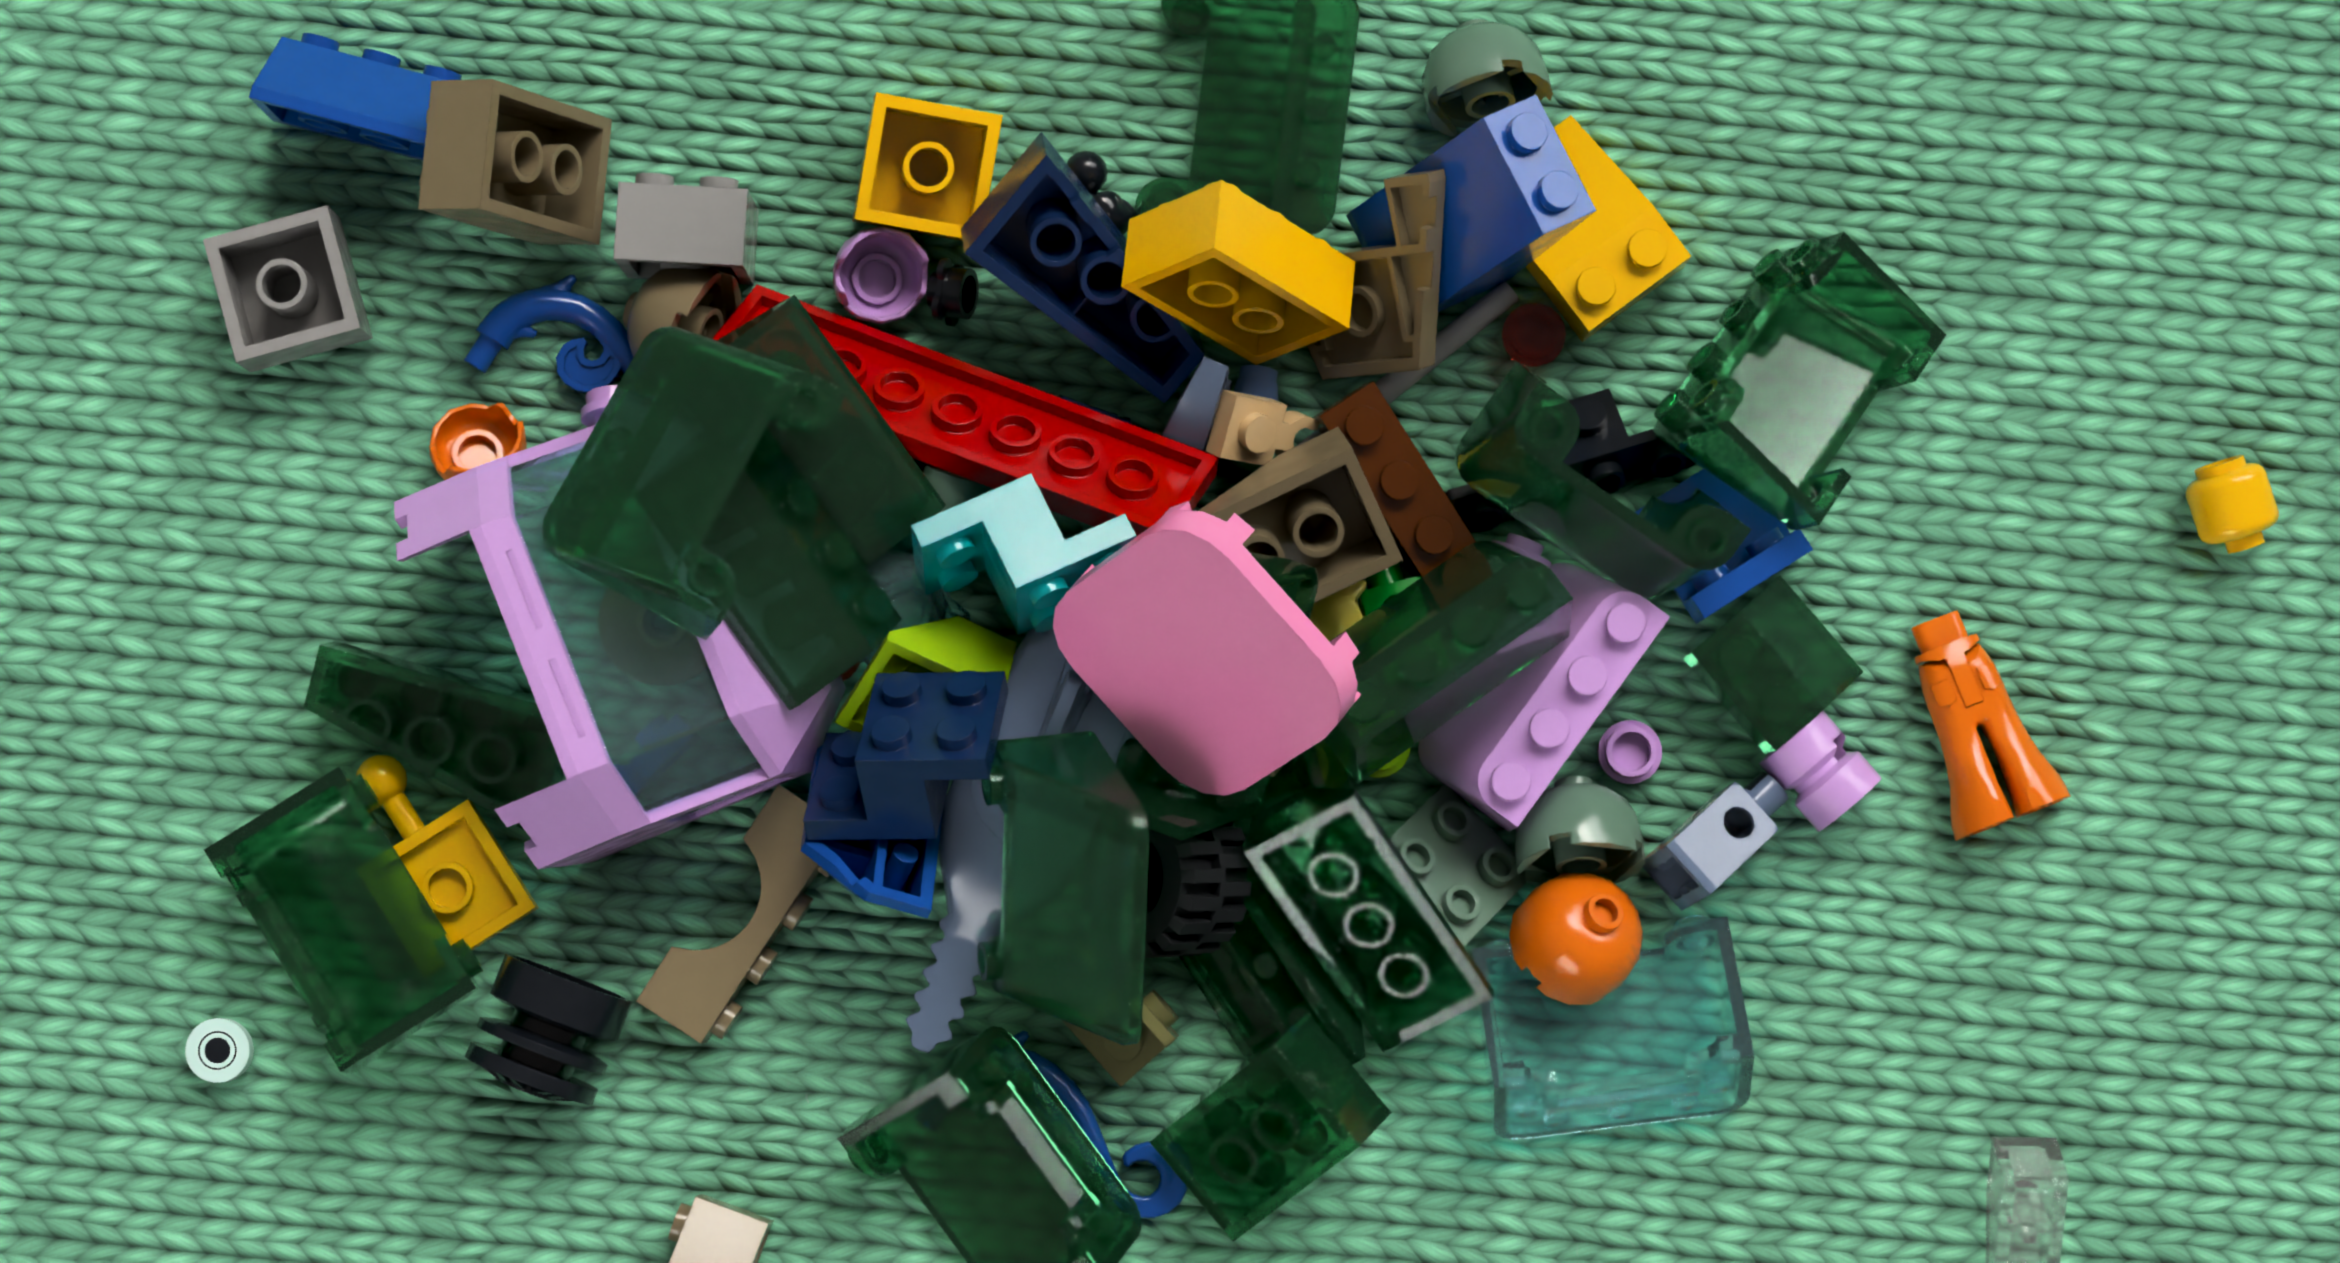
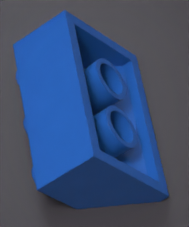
M303 33L301 41L281 37L254 81L249 98L272 121L423 161L427 129L426 114L429 107L431 81L461 80L462 75L433 65H425L423 74L399 68L401 59L372 49H364L362 58L338 51L340 43L312 33Z

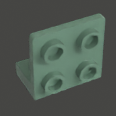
M1442 785L1340 888L1430 978L1460 952L1527 882L1525 870L1520 874L1517 872L1516 857L1512 849L1452 789Z

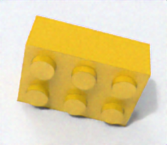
M1219 180L1129 219L1121 287L1253 364L1258 365L1350 328L1355 261L1331 247L1325 240L1316 238L1288 221L1279 212L1270 210L1244 194L1235 185Z

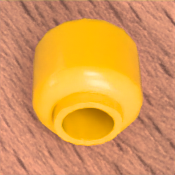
M2238 455L2196 469L2197 479L2188 485L2186 499L2201 541L2212 545L2225 543L2228 554L2247 550L2265 543L2262 531L2270 528L2277 522L2279 510L2264 467L2257 463H2246L2244 455Z

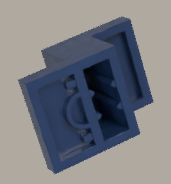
M968 670L961 672L912 673L904 671L876 673L862 732L850 731L845 733H826L803 819L807 839H936L949 781L990 778L1008 696L1005 671L976 672Z

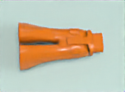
M1958 610L1911 628L1921 652L1914 660L1916 665H1919V678L1923 696L1936 729L1947 768L1950 785L1951 827L1955 841L1978 834L2014 818L1986 754L1977 727L1982 730L1996 755L2016 818L2070 798L2071 795L2061 776L2039 751L2024 727L1994 662L1984 648L1977 643L1980 641L1978 634L1968 636Z

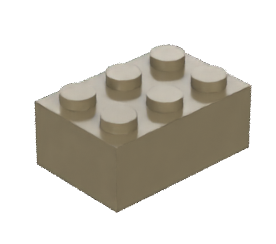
M494 79L431 81L429 107L426 114L427 129L423 167L419 181V210L538 245H599L612 119Z

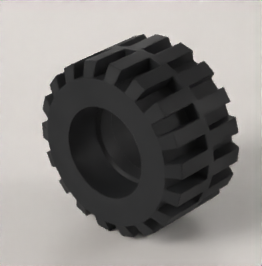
M1133 794L1123 797L1122 802H1113L1106 809V818H1102L1095 833L1094 841L1086 855L1089 858L1088 868L1083 869L1084 883H1088L1089 894L1086 896L1088 909L1094 910L1096 914L1094 924L1100 933H1108L1107 943L1109 942L1115 950H1124L1125 955L1134 958L1197 956L1220 949V942H1228L1236 933L1234 922L1243 921L1247 911L1243 904L1245 896H1250L1252 882L1247 881V868H1252L1250 853H1244L1243 844L1246 839L1242 829L1233 827L1234 816L1227 808H1219L1218 800L1210 796H1200L1199 794Z

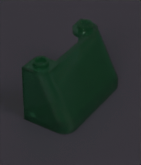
M1516 361L1469 427L1456 449L1455 464L1459 475L1472 489L1596 575L1635 592L1647 600L1658 598L1724 565L1734 555L1752 530L1723 505L1699 488H1696L1688 499L1680 502H1664L1652 495L1638 515L1562 461L1574 446L1579 435L1580 420L1576 409L1567 399L1548 387L1546 381L1518 361Z
M337 767L204 849L220 877H227L237 892L243 891L236 895L242 907L247 908L312 1012L313 1016L311 1019L318 1029L329 1030L325 1034L328 1042L324 1046L340 1072L354 1073L477 991L479 986L474 977L484 970L464 938L455 943L452 942L377 821L373 811L382 805L365 777L360 773L351 779L344 769Z
M992 1026L966 1041L851 1123L837 1138L847 1151L852 1164L874 1179H884L899 1170L967 1263H1118L1141 1231V1216L1130 1193L1019 1042L1010 1032L1002 1027Z

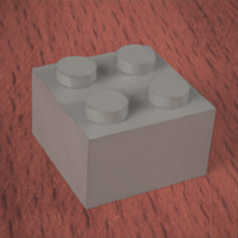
M636 174L635 183L618 182L613 259L628 278L649 279L657 271L663 269H705L714 267L721 272L733 275L737 279L738 284L754 285L759 210L749 190L738 188L739 181L733 178L706 176L700 178L699 186L674 185V177L671 175Z
M325 205L203 239L235 361L249 372L373 339L341 218L329 206Z

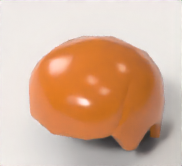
M470 403L450 409L432 429L429 446L431 461L437 473L446 480L479 465L527 449L523 421H518L503 403H496L490 406Z

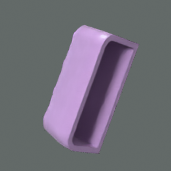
M1571 563L1552 564L1549 572H1541L1537 585L1531 584L1422 733L1418 744V755L1422 766L1431 776L1448 786L1457 795L1508 832L1517 828L1664 627L1670 616L1641 595Z

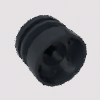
M505 954L490 993L501 1002L515 1009L511 1021L480 1017L477 1027L503 1039L500 1049L475 1041L470 1042L465 1057L482 1066L496 1080L523 1092L550 1101H575L592 1105L598 1089L573 1077V1073L577 1067L596 1074H605L608 1065L600 1058L584 1050V1045L587 1037L603 1041H618L632 1001L553 968L512 954Z

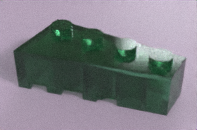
M338 641L319 645L304 703V708L368 744L376 748H382L408 763L409 767L429 778L434 777L466 795L465 798L487 810L495 811L494 809L562 781L564 772L533 694ZM517 823L516 826L523 829L520 823Z

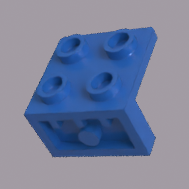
M1730 451L1630 516V523L1696 624L1813 550L1800 528L1792 533L1788 531L1737 451Z

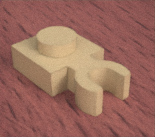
M1223 389L1206 452L1223 459L1265 465L1273 459L1274 453L1279 455L1294 448V438L1298 431L1304 428L1318 430L1319 423L1316 419L1298 411H1286L1288 405L1275 399Z

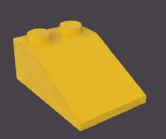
M1570 115L1555 126L1554 129L1597 211L1528 264L1526 268L1583 342L1683 269L1691 255L1654 205Z

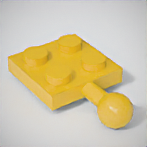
M375 755L367 758L359 766L355 778L359 794L367 802L383 806L403 838L401 842L367 862L359 870L426 977L436 974L539 908L472 800H465L425 826L404 793L407 786V774L403 765L397 759L388 755Z

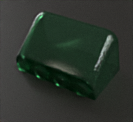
M1478 541L1466 546L1345 630L1360 652L1352 663L1358 683L1357 691L1361 693V696L1324 740L1355 782L1359 784L1568 638L1573 597L1553 571L1541 562L1492 541Z

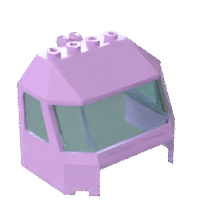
M636 409L622 416L479 465L394 502L395 521L401 529L407 527L408 532L407 539L396 543L397 561L404 562L470 533L559 759L566 780L494 809L507 828L520 823L531 839L524 842V850L537 869L593 863L774 788L778 784L781 785L812 772L814 755L818 747L823 745L825 735L828 733L846 689L840 673L847 671L842 650L832 635L825 637L817 617V613L823 611L820 595L828 590L822 577L810 578L805 576L802 578L797 565L805 562L808 557L813 555L808 540H797L796 534L785 516L778 518L769 494L776 492V487L766 462L762 457L754 458L752 451L669 416Z

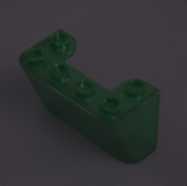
M1845 232L1819 240L1810 238L1799 246L1784 252L1775 249L1766 254L1752 270L1751 276L1754 281L1743 296L1734 300L1720 316L1719 323L1722 327L1712 342L1701 347L1688 362L1687 370L1690 374L1681 387L1666 396L1654 412V417L1657 419L1653 430L1655 436L1791 530L1820 525L1851 478L1843 468L1825 473L1824 471L1878 391L1915 382L1946 337V334Z

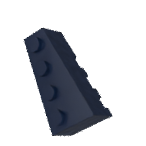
M1041 132L961 228L964 253L1165 403L1205 356L1199 332L1121 287L1127 239Z

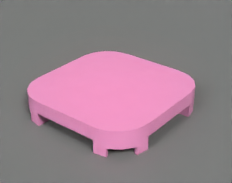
M1189 501L1169 508L1154 525L1095 567L1092 564L1055 606L1052 627L1058 647L1073 670L1162 768L1180 783L1201 793L1227 796L1247 789L1328 736L1361 696V693L1357 691L1358 683L1352 663L1360 652L1346 631L1329 642L1242 545L1255 529L1236 513L1226 522L1203 511H1192Z

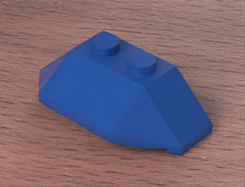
M822 746L818 747L814 755L808 800L811 793ZM942 816L936 839L808 840L804 826L801 851L849 892L864 901L928 918L932 910Z

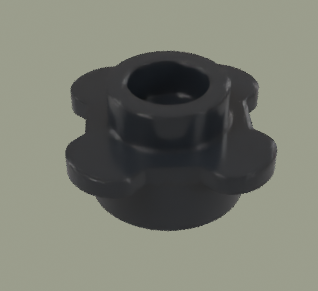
M950 258L940 259L936 272H933L928 280L926 291L927 304L935 320H943L944 318L947 326H956L959 319H970L977 306L979 294L977 274L973 269L964 268L960 264L952 266Z

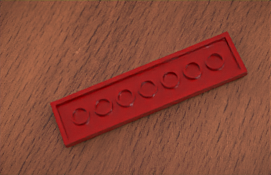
M758 284L697 356L698 377L990 488H998L1032 473L1051 511L1093 527L1126 514L1135 534L1138 536L1154 525L1173 506L1189 501L1193 511L1217 474L1219 457Z

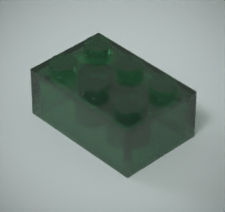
M1305 1013L1183 1109L1150 1143L1234 1242L1361 1146L1392 1112L1312 1017Z

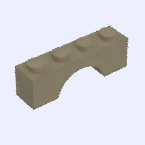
M779 784L743 837L756 859L761 878L760 899L752 919L736 937L720 946L704 950L671 947L636 1000V1002L700 1044L707 1043L712 1034L720 1039L725 1037L743 1009L742 1006L734 1002L748 980L758 985L774 963L778 953L771 949L770 946L783 926L794 931L805 916L814 900L805 892L817 874L820 872L826 877L830 876L801 851L804 829L803 819L807 802Z

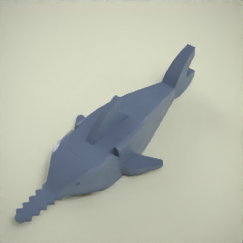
M1205 356L1203 357L1175 405L1161 436L1206 452L1223 389L1231 391L1232 381L1228 380V366ZM1034 628L1029 630L1013 655L1007 683L1008 696L990 778L953 780L945 798L938 850L948 915L939 922L945 938L930 945L937 961L935 964L923 969L922 972L929 986L914 994V998L920 1006V1011L906 1018V1022L912 1031V1046L922 1052L929 1053L938 1043L952 1040L949 1022L964 1017L961 999L977 994L972 979L975 976L989 972L985 955L1001 950L1000 937L1062 896L1075 881L1087 859L1086 855L1094 841L1098 826L1102 818L1106 817V809L1111 805L1114 796L1150 794L1174 779L1159 763L1152 762V756L1073 670L1058 647L1053 629L1045 632H1036Z

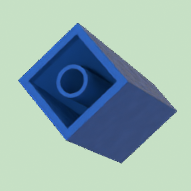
M1536 94L1481 118L1404 173L1444 169L1446 186L1438 312L1487 291L1503 281H1508L1597 211ZM1384 187L1346 215L1362 248L1396 244Z

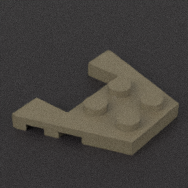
M1444 169L1401 174L1383 179L1396 244L1339 250V252L1355 261L1350 328L1307 345L1323 380L1415 371L1435 365L1446 186ZM1299 189L1250 196L1270 210L1279 212L1288 221L1308 232Z

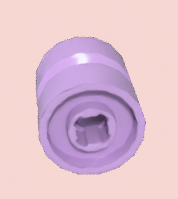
M1823 710L1795 730L1759 763L1767 774L1772 776L1784 790L1794 789L1798 793L1795 806L1818 832L1849 810L1882 779L1859 751L1847 753L1843 749L1846 736Z

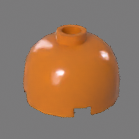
M1563 873L1536 887L1525 901L1519 905L1512 916L1509 939L1513 957L1521 971L1528 967L1531 974L1541 982L1536 988L1546 997L1568 1005H1591L1618 989L1640 959L1643 930L1638 910L1628 894L1611 880L1591 873Z

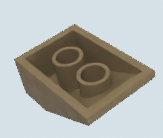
M1339 427L1279 454L1198 510L1226 522L1236 513L1255 529L1242 545L1300 609L1403 561L1354 450Z

